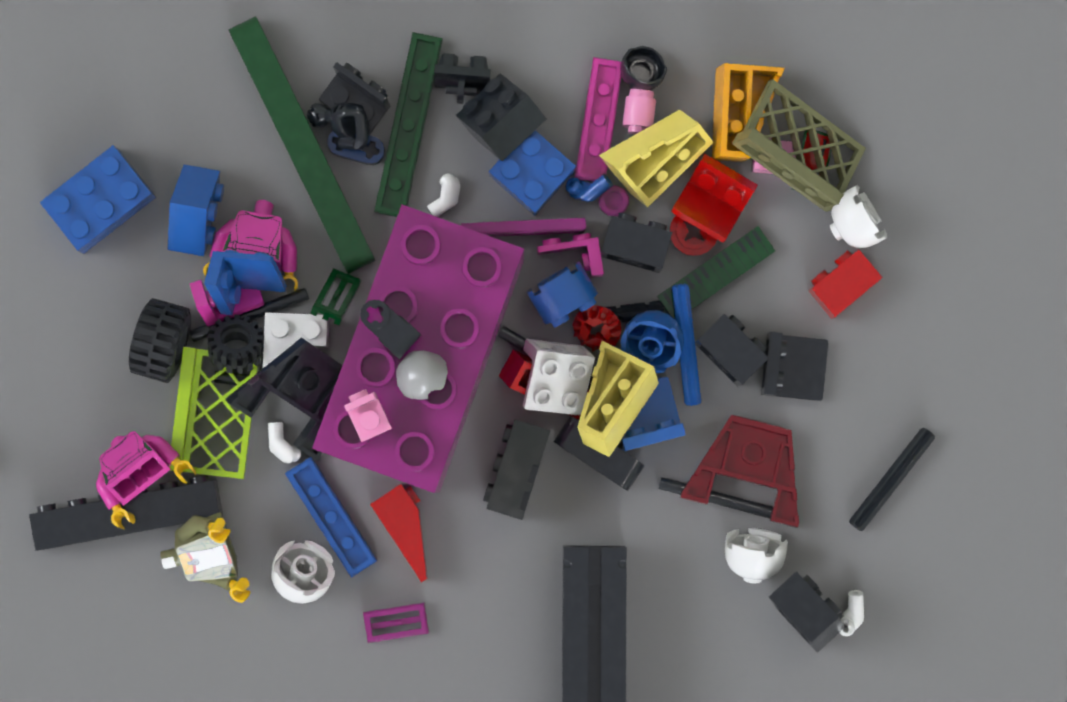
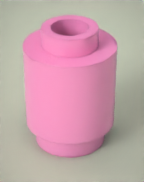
M630 89L629 96H626L622 126L628 128L629 134L635 135L654 124L656 99H653V91Z

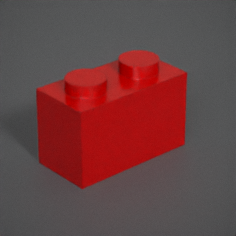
M859 249L853 254L847 250L834 261L837 264L834 270L828 274L824 269L811 280L814 286L808 290L809 293L831 319L839 315L883 278Z

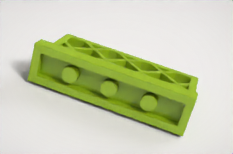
M183 347L171 446L179 453L180 460L188 462L191 461V453L202 446L212 460L202 468L194 467L196 474L244 479L252 417L245 414L243 422L239 417L243 412L238 411L236 413L226 401V398L257 374L258 366L253 364V370L250 371V375L241 382L233 372L232 374L228 373L237 385L225 395H222L213 384V381L227 371L226 367L209 379L202 370L203 357H209L208 350ZM201 375H202V376L204 377V379L206 380V382H204V383L200 386ZM210 385L219 399L205 409L198 400L199 392ZM223 402L233 416L218 426L208 412ZM197 405H198V407L201 409L202 413H200V414L196 417ZM203 416H206L216 429L201 440L194 431L195 423ZM236 419L243 427V436L232 444L222 429ZM219 432L229 447L215 457L205 443ZM193 437L199 442L194 447H192ZM242 442L241 452H239L236 446ZM233 450L240 459L238 472L226 471L218 460ZM215 463L220 470L208 468ZM170 465L171 470L169 471H174V466ZM191 469L183 470L186 473H193Z

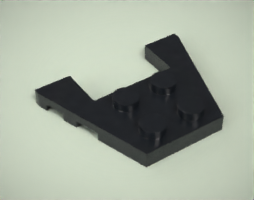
M301 337L229 395L226 401L244 414L252 417L270 391L311 417L293 445L318 461L322 452L314 450L312 447L343 365Z

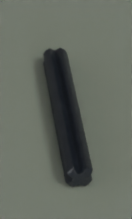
M921 428L849 520V523L854 528L863 531L934 441L935 436L926 428Z

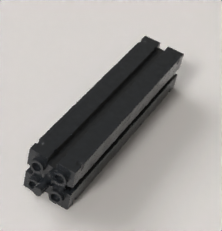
M563 545L562 702H626L627 547Z

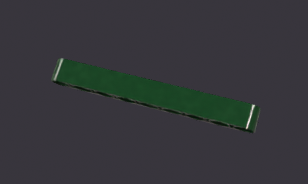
M255 16L228 29L347 274L376 261L257 17Z

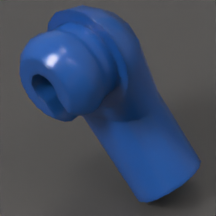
M603 174L592 183L579 180L578 178H571L567 181L565 187L572 198L593 202L610 189L613 184Z

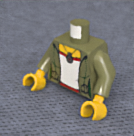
M221 512L208 517L192 516L175 531V548L160 552L164 569L181 566L186 580L190 582L201 581L217 585L230 591L232 599L240 603L244 602L251 594L249 590H246L249 587L247 578L242 577L237 581V555L229 536L231 530L227 529Z

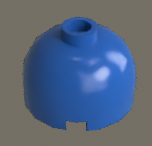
M648 310L637 314L629 321L623 332L620 344L622 351L654 366L656 373H662L668 367H671L673 364L675 366L678 363L684 347V337L681 327L672 316L659 310Z

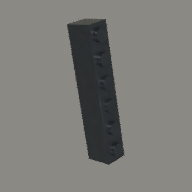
M208 475L190 478V485L178 486V481L159 484L160 490L148 492L146 488L124 506L120 504L122 509L132 513L136 519L135 523L132 524L124 516L121 523L125 530L112 523L111 515L113 511L112 509L108 510L100 495H98V502L87 503L86 498L67 501L68 507L56 509L55 503L38 506V513L29 514L35 551L185 524L194 515L208 517L221 512L223 516L217 480L209 481Z

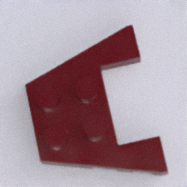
M731 415L681 492L680 498L707 505L715 474L776 489L777 493L770 521L798 528L799 516L794 475L792 430Z

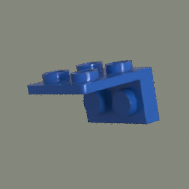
M226 250L225 252L213 251L204 282L220 314L233 315L235 304H238L241 298V289L286 292L287 288L274 258L262 252L244 254L234 250Z
M668 377L658 378V386L621 439L624 451L686 435L683 423H680Z

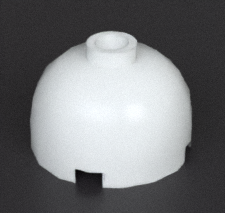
M856 185L845 191L839 205H835L832 208L831 215L834 223L829 226L838 241L844 239L852 247L867 248L886 239L887 233L885 229L881 232L879 231L876 224L882 221L865 192L858 195L860 187Z
M748 528L749 534H739V529L728 532L725 540V559L730 569L735 574L743 577L744 581L760 583L781 570L788 546L787 540L781 542L782 535L758 528Z
M305 540L304 543L290 541L280 547L272 563L271 579L275 589L283 598L293 603L304 604L316 601L327 592L335 576L332 556L324 547L313 541Z

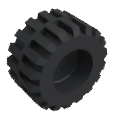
M155 298L149 300L139 316L130 346L129 369L131 373L165 383L171 381L179 369L182 361L183 347L187 346L191 328L189 308Z

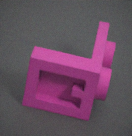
M591 233L572 236L573 241L561 243L560 238L543 240V246L537 247L538 255L586 248L587 253L581 254L583 268L585 271H590L591 278L604 275L598 237L591 238Z
M202 280L190 283L196 308L207 327L214 325L218 319L224 321V317L228 315L220 314ZM241 289L240 301L238 304H235L233 315H229V317L232 318L235 315H240L263 306L265 303L261 290Z

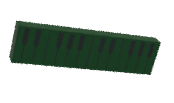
M757 226L673 285L688 284L692 310L775 252V249L759 226ZM672 286L660 293L657 298L662 301L663 307L668 314L675 319Z

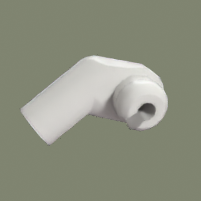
M447 173L440 178V198L427 206L433 216L439 217L458 203L461 185L459 179L454 177L453 174Z
M283 422L268 423L270 451L284 463L289 464L292 461H298L301 457V450L296 446H291L284 440Z
M852 590L848 592V608L842 614L844 617L841 619L845 627L840 632L842 636L852 635L864 621V598L862 591Z

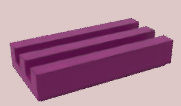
M425 602L363 612L367 643L429 634ZM419 610L420 616L371 623L370 619L372 617ZM421 622L422 628L374 636L372 632L374 629Z

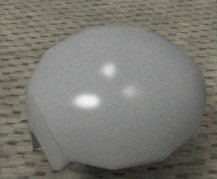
M429 351L410 352L396 369L398 388L405 397L410 399H428V394L431 391L441 390L445 385L448 374L445 360L440 355Z

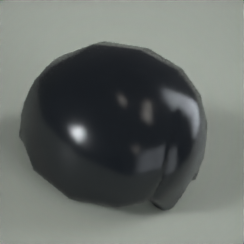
M646 46L630 48L625 53L620 64V72L623 81L631 89L651 91L662 83L667 67L662 56L656 50Z

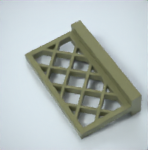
M774 79L767 82L743 132L737 133L732 143L825 212L831 211L835 205H839L840 200L844 196L843 193L866 149ZM773 92L780 96L783 109L773 111L770 101ZM799 110L804 114L806 127L796 128L792 111ZM784 113L789 130L778 133L774 115ZM760 118H767L770 135H763L755 129ZM822 127L827 131L830 144L820 146L816 128ZM808 130L812 148L802 150L798 132ZM790 134L794 152L788 153L782 148L779 136ZM843 144L854 151L849 162L843 163L839 145ZM831 147L835 165L825 167L821 149ZM813 151L817 169L811 170L806 166L803 153ZM837 169L839 177L837 187L829 183L827 170Z

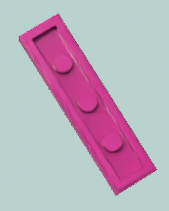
M593 57L575 178L579 180L594 182L601 175L607 174L608 166L599 155L611 148L622 77L620 72L621 61Z

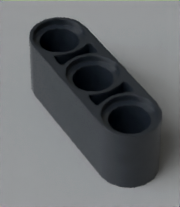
M570 416L553 442L626 491H629L645 465L618 447L608 457L584 445L577 428L579 421Z

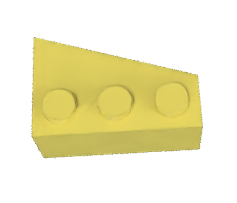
M601 341L598 362L594 366L589 392H587L577 428L584 445L610 457L659 382L654 366Z

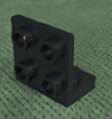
M336 62L333 66L336 75L320 96L319 101L330 109L338 103L362 105L366 112L368 135H370L390 108L388 95L386 94L387 91L372 80L367 84L362 80L361 72L346 62L342 66Z
M778 332L767 333L766 348L768 350L765 354L769 359L764 363L761 395L821 401L824 393L828 340L788 336Z

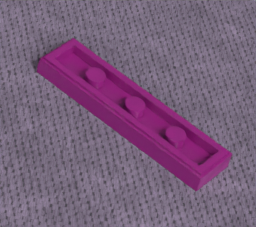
M585 218L461 223V226L491 237L584 233L586 221Z

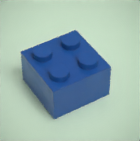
M535 130L503 161L499 159L489 170V176L536 216L576 171V166Z

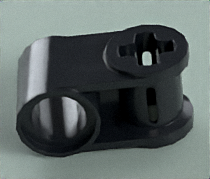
M380 300L368 301L361 309L360 317L363 324L399 359L422 336L401 315L398 316ZM370 307L374 309L382 307L384 309L381 313L384 318L381 323L376 320L369 323L368 318L370 314L367 311Z

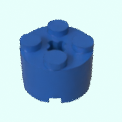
M580 261L574 263L576 269L570 271L568 267H565L539 282L537 285L540 290L534 293L531 288L526 292L545 325L551 323L555 328L570 319L568 315L570 312L579 308L580 312H583L597 303L594 297L598 294V291Z

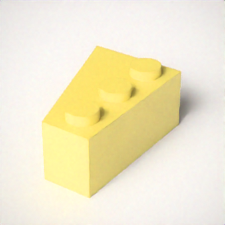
M678 110L599 156L627 191L649 207L714 142L698 122L683 111Z

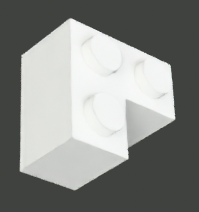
M265 312L263 368L301 337L315 347L329 348L330 318L326 321L322 319L323 315Z

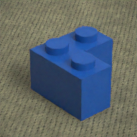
M183 165L170 200L168 250L204 256L208 245L213 244L216 227L211 225L217 215L218 204L216 202L222 201L224 184H220L219 170Z

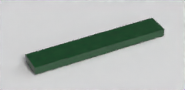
M412 33L375 205V213L397 217L401 205L408 206L435 80V64L438 65L443 38Z

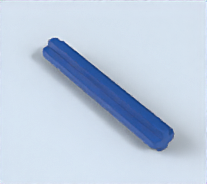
M676 284L672 286L675 320L681 327L684 337V347L680 355L684 403L688 406L701 404V393L690 291L688 284Z

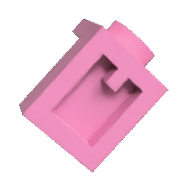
M365 389L348 397L351 403L344 405L353 422L361 442L392 429L375 392L368 394Z

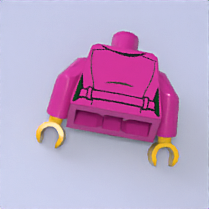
M266 200L256 201L254 212L239 211L235 219L229 220L215 233L210 257L213 251L225 252L226 250H234L244 254L266 253L274 258L280 272L281 270L284 272V280L289 278L295 282L294 291H296L298 279L294 276V272L297 270V247L290 231L282 227V218L272 215L274 205ZM210 262L207 263L203 268V273L205 276L207 274Z
M133 431L126 436L115 437L111 442V448L101 454L99 458L101 469L97 478L96 489L108 510L112 509L111 521L115 526L125 530L121 523L124 516H126L130 523H135V516L122 509L120 504L124 506L171 470L170 465L174 466L175 475L183 483H188L181 476L183 470L191 469L196 475V470L191 463L186 460H180L179 453L164 438L154 435L140 437Z

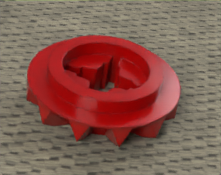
M675 215L670 224V232H672L671 240L677 250L686 255L700 256L714 247L717 239L710 237L701 229L699 233L704 241L696 237L685 241L684 239L687 237L686 235L689 230L686 228L685 221Z
M593 305L583 312L579 311L572 324L574 328L573 337H577L580 340L581 346L586 345L590 347L592 352L600 348L601 341L615 346L622 331L618 317L608 308ZM603 323L601 333L590 334L592 327Z

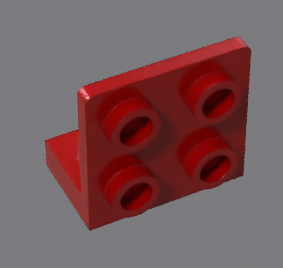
M704 154L671 212L679 216L683 221L689 222L706 232L710 237L725 242L758 184Z

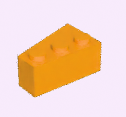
M724 63L716 68L712 140L714 142L712 144L713 159L743 162L751 158L732 143L737 133L743 132L767 82L772 79L778 82L785 68ZM774 92L772 93V95H771V97H770L771 103H772V100H773V98H774ZM765 117L760 118L755 127L759 132H761Z

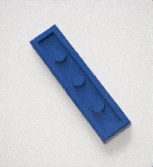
M309 457L285 473L351 578L378 561L312 457Z

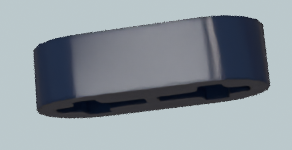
M333 131L327 139L329 150L334 155L366 165H376L385 156L383 143L374 136L369 135L368 143L365 147L375 143V148L380 152L378 155H373L371 159H368L366 152L361 150L342 149V151H338L337 145L333 141L334 139H339V136Z

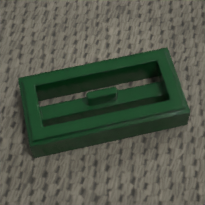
M333 268L312 307L311 314L317 316L318 313L323 314L322 319L326 321L329 318L335 319L333 324L339 326L362 280ZM336 278L341 279L329 305H323ZM348 283H351L352 286L338 311L334 310Z

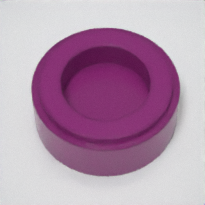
M613 185L599 197V208L605 215L617 217L619 213H624L629 206L628 193L622 187Z

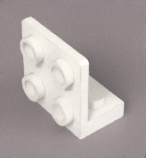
M526 339L523 350L532 359V366L523 407L527 410L581 415L595 357L581 345Z

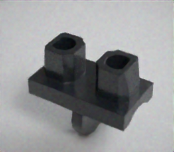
M443 53L439 65L435 64V87L446 88V94L457 95V104H464V95L476 96L477 91H482L490 81L491 69H488L487 58L485 56L470 57V67L458 66V56Z

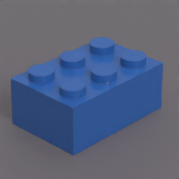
M112 145L40 201V204L76 250L85 254L153 201L156 196L121 151Z

